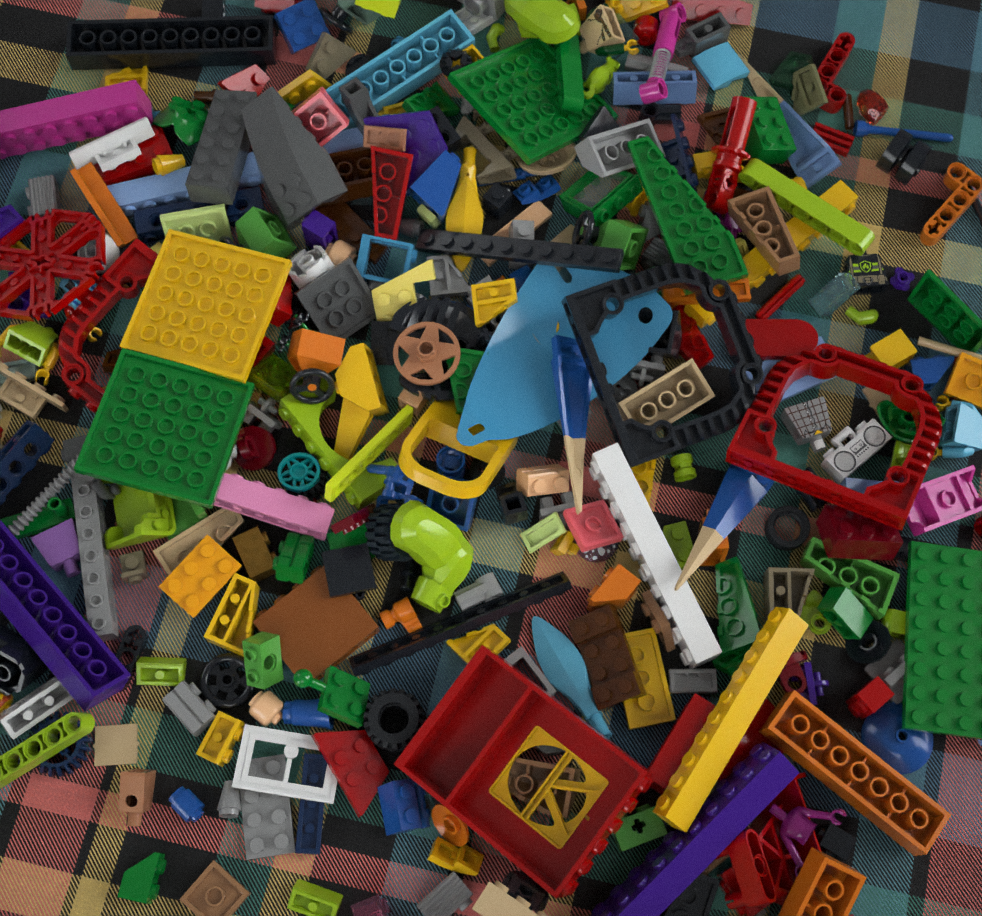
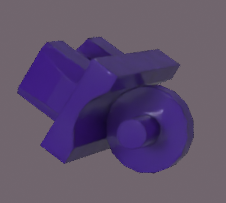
M804 662L800 667L805 675L807 686L800 695L815 706L817 705L816 695L817 697L824 696L823 687L829 686V681L821 680L820 672H812L811 662ZM795 677L789 678L790 682H799Z

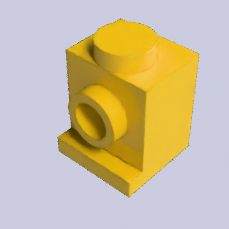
M711 151L693 154L692 158L695 164L692 167L693 173L697 174L698 180L700 178L709 179L716 155Z

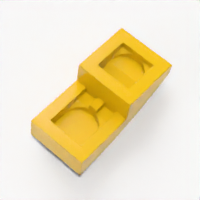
M437 837L433 842L427 860L454 872L477 876L484 855L468 845L458 848Z

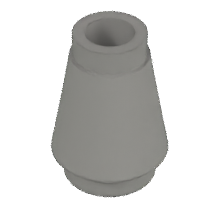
M233 780L224 782L217 807L219 817L237 818L239 812H241L239 788L232 787Z

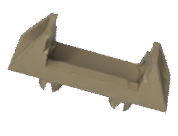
M463 116L456 128V132L461 137V148L454 151V153L472 144L491 162L482 173L476 176L478 184L484 185L516 179V173L510 160L517 157L518 154L510 146L502 152L499 151L485 137L494 131L487 121L477 127Z

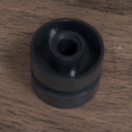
M901 128L880 157L876 167L888 174L895 166H898L899 168L894 179L907 185L913 176L916 177L927 162L928 159L926 157L932 147L920 140L912 149L909 148L913 135Z

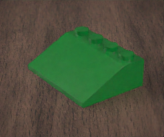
M928 269L907 300L954 347L978 353L982 350V320Z

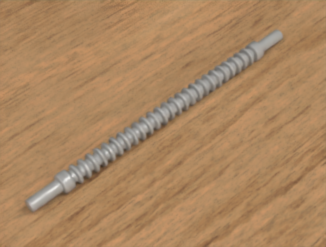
M72 459V464L68 463V468H63V473H58V478H53L54 482L49 483L50 487H45V492H40V497H35L36 501H31V506H26L27 511H22V516L18 515V520H13V525H8L9 531L14 536L20 535L19 531H24V526H29L28 521H33V516L37 517V512H42V507H47L49 499L56 497L55 493H60V488H65L64 484L70 483V478L74 479V474H78L74 471L77 459Z

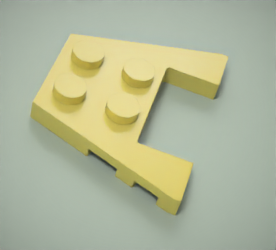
M429 259L371 290L377 321H392L393 315L408 302H411L410 305L417 303L414 283L436 279L433 259Z

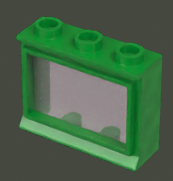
M626 170L604 178L588 171L559 197L565 212L578 218L583 211L590 210L594 214V225L600 226L643 191L638 174L634 175Z

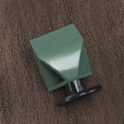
M337 0V5L332 12L323 7L319 8L321 15L347 34L353 33V29L344 22L349 15L364 25H368L381 16L380 13L355 5V0Z

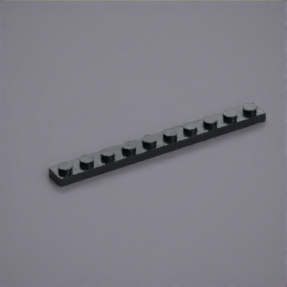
M422 228L415 247L420 252L613 273L620 272L624 257L623 249Z
M562 571L352 656L348 659L355 677L368 674L375 668L390 665L395 660L412 656L417 651L425 648H432L437 643L447 639H454L466 631L476 630L481 625L498 621L503 616L522 611L525 607L540 604L545 599L553 596L562 595L567 590L572 589L571 582Z

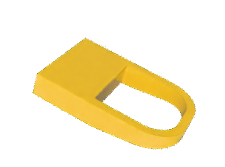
M435 400L404 440L398 458L399 467L411 480L441 494L460 499L479 497L487 490L516 446L519 437L504 440H488L474 446H464L456 438L461 415L456 414L454 400L445 402ZM476 424L467 430L474 436L484 431L485 428L481 424ZM424 437H428L488 463V465L477 479L457 481L424 468L414 460L411 454Z

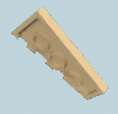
M221 508L156 548L153 552L169 576L207 534L222 546L245 521L239 513Z

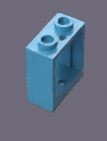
M362 234L356 268L364 280L383 283L392 280L366 274L372 243L408 250L403 273L411 269L412 263H416L418 250H415L414 244Z

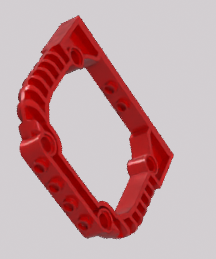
M137 238L102 275L103 280L78 305L75 311L69 315L62 326L59 336L58 350L64 367L61 377L69 388L67 392L77 400L82 398L87 402L85 406L95 414L105 390L94 382L90 366L81 358L82 345L89 333L121 298L133 299L138 296L140 288L145 287L158 254ZM127 282L133 283L130 288L122 287ZM264 336L247 379L248 382L275 351V343L266 336ZM72 374H80L77 380H69Z
M824 343L818 345L815 350H804L798 355H789L771 368L751 407L747 409L727 449L725 462L902 531L941 438L942 422L940 412L932 403L931 396L923 390L924 382L919 376L867 358L864 355L845 350L842 347ZM807 375L823 380L838 376L890 395L891 401L896 407L912 414L916 425L915 438L903 465L890 467L887 470L884 481L868 486L863 494L839 485L831 479L821 478L810 471L801 470L776 460L778 452L773 445L777 423L773 416L785 391L794 381Z

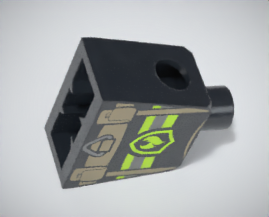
M865 251L862 256L853 254L847 257L843 266V296L883 294L889 281L878 254H867Z

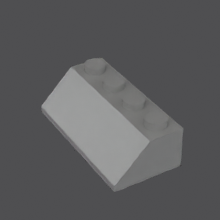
M650 118L589 136L574 146L582 167L602 178L635 168L627 147L628 141L649 136L662 151L664 157H666Z

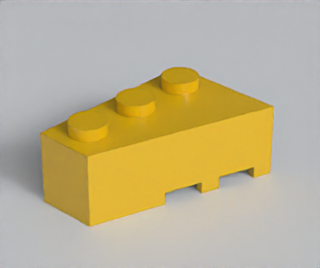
M234 573L203 636L209 643L244 657L242 641L253 636L255 631L253 621L257 615L260 587L256 581Z

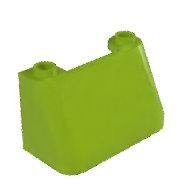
M102 480L104 484H113V482ZM117 484L121 489V493L113 499L117 526L108 528L104 534L106 550H116L168 537L175 532L176 521L172 498Z

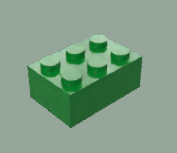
M743 96L757 102L745 151L751 155V158H757L766 164H783L797 149L777 97Z

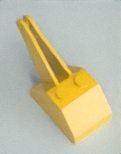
M364 343L350 346L335 373V390L337 394L343 397L334 451L348 460L353 458L374 415L378 417L389 413L373 351Z

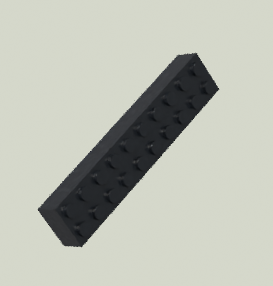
M273 15L68 21L66 58L72 70L143 68V66H147V68L253 64L275 65L276 26Z

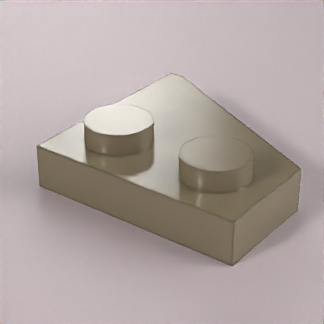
M322 32L305 70L311 69L326 79L355 55L356 51L330 34Z

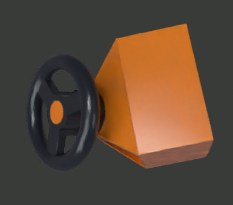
M303 328L292 332L287 359L297 371L289 383L290 393L296 400L305 404H318L331 397L335 389V383L328 373L341 365L346 339ZM302 378L303 384L296 385L298 380ZM321 378H324L328 383L326 392L320 388ZM308 391L315 393L318 397H305L299 392Z

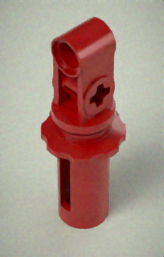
M743 96L732 97L721 142L719 145L711 147V152L716 155V159L712 164L713 169L703 201L708 209L722 215L728 212V200L733 198L738 175L742 171V162L748 161L751 158V155L745 151L757 102Z

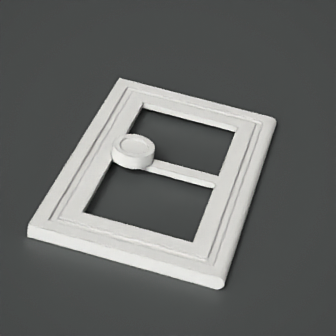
M245 724L232 783L233 788L333 804L337 779L327 764L323 788L289 783L292 759L298 755V747L320 751L312 736ZM255 740L286 745L284 755L287 757L283 781L248 776Z

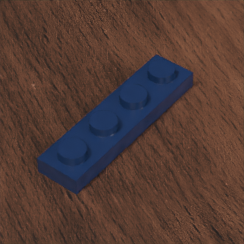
M304 753L301 785L323 788L327 762L322 754ZM300 799L296 854L320 855L324 815L323 802Z

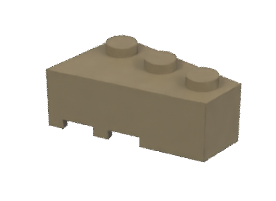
M767 568L763 573L764 624L768 619L769 613L775 607L790 608L799 617L801 616L802 607L815 569Z

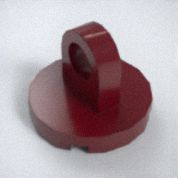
M258 426L244 427L239 431L235 443L237 445V458H234L236 463L242 468L252 471L261 470L270 465L276 453V443L272 434Z
M804 650L792 653L778 676L780 685L785 693L795 690L788 685L790 677H795L800 682L799 689L795 691L800 694L806 689L807 681L800 667V663L809 659Z

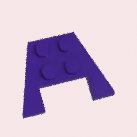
M430 110L373 117L367 116L363 119L365 125L407 129L406 151L403 152L414 155L408 189L445 150H448Z

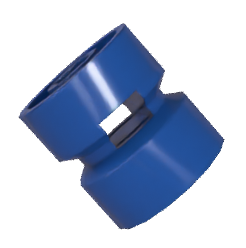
M449 446L441 448L436 455L437 472L462 478L466 470L464 453Z

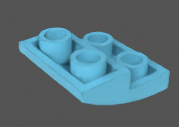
M728 42L711 47L691 60L713 91L726 88L732 81L746 78L750 73Z

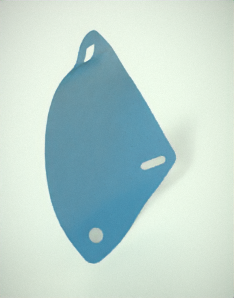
M536 264L517 293L518 302L506 310L476 369L456 434L458 442L464 446H474L488 440L511 439L534 432L560 420L551 360L553 359L551 338L555 335L575 339L561 301L565 296L614 279L618 280L627 277L630 274L622 270L619 273L567 268L572 276V281L566 283L555 266ZM657 292L624 303L623 310L613 319H604L599 333L594 338H591L600 362H603L606 367L607 375L605 376L608 384L614 385L634 368L649 352V347L655 345L671 323L673 317L672 309ZM606 302L607 308L611 311H615L614 304L612 302ZM644 307L650 308L653 313L652 320L647 324L640 322L638 318L639 311ZM557 322H558V323H559V330H558V332L556 333V327H557ZM593 383L590 401L597 397ZM476 424L483 425L485 430L474 436L467 430Z

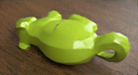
M607 56L605 64L592 70L586 82H583V88H589V91L584 90V99L588 100L594 94L602 93L605 87L611 83L613 72H617L620 67V63L616 59Z

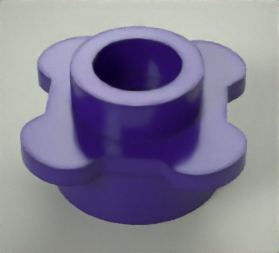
M897 267L894 270V276L890 278L889 282L895 289L907 291L910 288V282L915 279L913 273H908L903 268Z

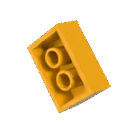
M207 534L158 587L190 616L196 618L231 580L234 573H237L242 568V565Z

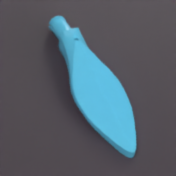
M533 616L532 634L535 652L545 677L561 694L575 705L587 723L609 739L612 736V732L602 717V711L597 709L582 655L562 632L544 619Z

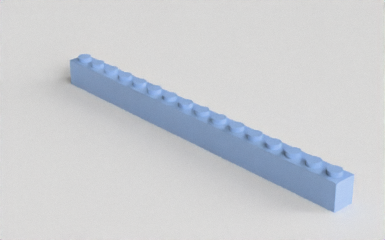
M357 127L343 130L323 147L329 154L363 147V135ZM253 152L248 153L237 190L245 187H256L262 184ZM191 166L177 169L165 176L155 174L108 185L107 187L125 215L133 216V211L190 200L185 183Z

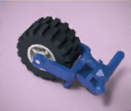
M369 464L367 466L369 473L386 475V479H384L386 486L383 489L382 495L378 496L376 500V507L373 509V513H370L368 516L369 522H366L367 532H365V537L368 539L366 542L367 546L371 547L370 552L376 554L377 559H382L383 561H409V559L413 558L407 552L394 546L390 539V525L394 514L401 505L410 500H419L422 503L424 501L414 495H410L414 481L402 472L399 465L394 467L393 465ZM393 500L397 503L388 504V501Z

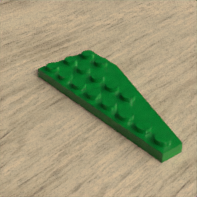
M646 136L628 141L627 147L672 263L692 265L698 270L706 272L713 280L722 279L727 283L747 278L749 273L734 236L721 225L720 219L709 211L706 203L691 185L680 177L678 170L669 164L664 158L662 151L650 137ZM683 289L685 296L694 293Z

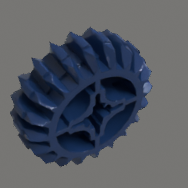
M56 711L54 717L49 715L45 718L46 722L40 721L37 723L39 725L38 729L35 727L30 729L36 734L69 712L65 711L62 715L61 712ZM78 720V722H77L78 728H79V726H80V721H79V720ZM84 736L77 741L74 752L70 745L52 756L55 758L61 754L67 760L53 764L48 762L49 759H47L35 768L40 767L39 772L41 774L48 772L50 777H54L56 773L59 777H64L65 770L68 774H73V766L80 769L82 765L79 761L88 760L84 753L85 751H92V748L86 745L93 742V738Z

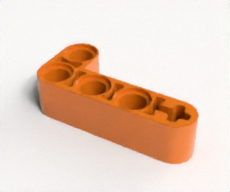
M955 162L950 164L943 177L944 184L953 193L925 223L920 233V241L926 246L935 245L978 198L982 190V178L962 163ZM951 174H957L959 177L955 178ZM968 186H973L976 190H971ZM954 201H960L963 205H957ZM940 216H946L949 220H943ZM935 227L937 229L936 232L930 234Z

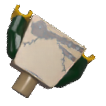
M611 0L609 5L607 3L600 4L589 11L585 22L580 26L583 38L579 43L580 53L586 54L590 52L598 56L624 54V51H628L630 55L639 53L638 48L631 49V46L638 45L636 40L630 39L626 45H623L625 38L615 15L624 10L620 0Z

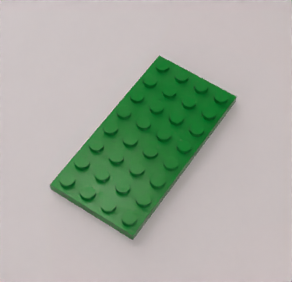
M916 541L908 543L902 729L982 740V551Z

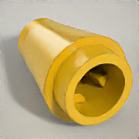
M183 154L156 155V158H152V166L156 175L165 176L186 166Z

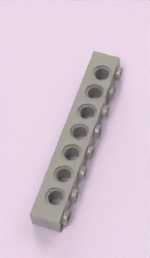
M78 473L74 474L71 484L87 623L104 642L120 638L109 550H106L104 534L107 530L103 499L99 497L90 485L94 477Z

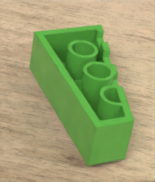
M812 537L806 544L799 562L804 568L815 569L813 575L828 586L847 587L852 590L854 596L860 603L866 606L867 611L877 622L885 616L900 577L899 573L867 559L828 558L822 540Z

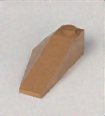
M517 757L509 773L508 785L510 793L519 800L529 803L556 764ZM567 766L558 779L579 782L581 769ZM552 789L563 818H568L577 792ZM544 798L536 810L543 814L551 815Z

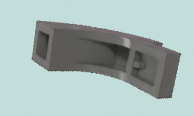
M355 77L340 86L339 91L352 120L364 136L365 123L363 119L367 116L379 115L372 104L368 89Z

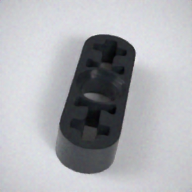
M139 625L130 626L125 631L115 655L121 662V657L124 653L130 652L133 654V661L128 665H123L131 676L120 692L128 688L136 669V662L141 657L148 640V633ZM139 631V634L142 637L141 639H136L134 642V639L131 638V635L137 634V632ZM133 642H134V645H133V646H134L135 648H137V650L134 651L132 648L126 647L127 644H129L130 646H132V644H133Z

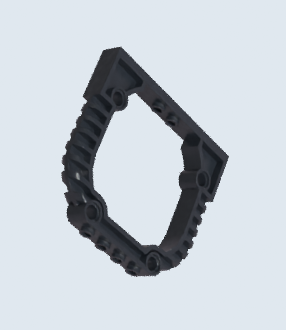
M667 263L565 296L561 301L615 443L618 442L630 468L731 430L742 421L747 409L751 407L755 395V385L761 382L764 375L761 367L762 359L759 354H756L754 349V339L748 333L745 326V316L739 311L737 306V296L725 280H713L706 272H702L692 265ZM681 288L694 292L700 306L706 311L714 313L734 364L728 376L733 391L732 395L719 410L677 426H672L666 420H658L650 426L637 422L632 418L623 421L613 397L615 396V390L611 383L608 384L605 376L607 375L606 367L603 362H600L591 338H594L599 333L604 319L610 320L615 318L623 310L624 303L663 289ZM713 288L719 290L720 297L714 295ZM606 302H612L615 306V311L609 310ZM746 371L751 372L752 380L747 379ZM656 427L663 430V438H659L656 435Z

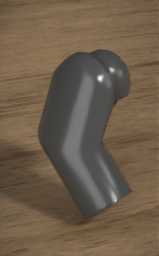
M94 478L90 482L95 492L104 500L114 499L116 495L121 493V489L116 483L106 486L98 478Z

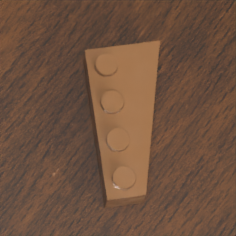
M769 186L728 200V214L778 276L800 269V254Z

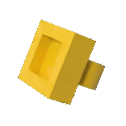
M568 530L557 537L550 552L556 556L565 555V553L572 556L576 555L580 548L572 542L574 537Z

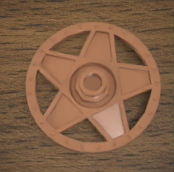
M420 322L409 326L399 335L393 349V359L398 372L409 382L422 386L436 385L447 380L457 369L461 356L460 345L454 333L444 325L435 322ZM425 328L420 339L407 336L415 330ZM438 330L448 335L454 344L439 342ZM399 347L409 355L402 367L398 358ZM455 357L452 366L444 374L442 361ZM424 370L432 379H418L412 377V375Z

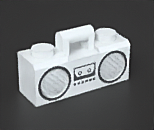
M872 418L868 423L865 420L862 421L854 429L856 433L849 426H846L830 440L836 450L833 447L830 448L823 455L824 461L820 466L837 484L842 483L846 477H849L892 438L875 419ZM849 437L851 441L844 446L841 442Z
M55 676L1 712L0 723L14 740L74 698Z

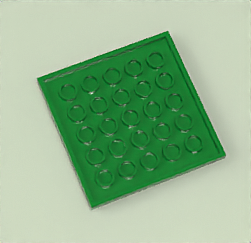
M537 38L526 39L449 73L448 76L450 83L527 165L580 140V134L599 106H605L615 120L619 116L598 94H594L591 99H584L581 113L559 110L554 48Z
M122 348L74 466V471L79 474L212 509L255 389V383L246 381V384L192 366Z

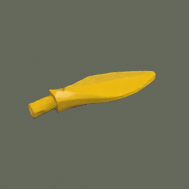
M466 147L463 149V164L461 165L458 184L446 214V231L482 234L483 211L476 183L475 161L477 150L473 147ZM451 255L455 267L461 273L467 268L472 257Z

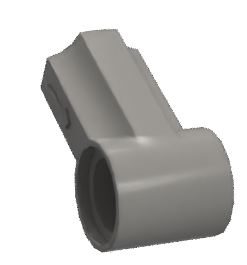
M493 572L479 577L475 580V583L454 592L455 599L462 612L484 601L486 603L503 595V591Z

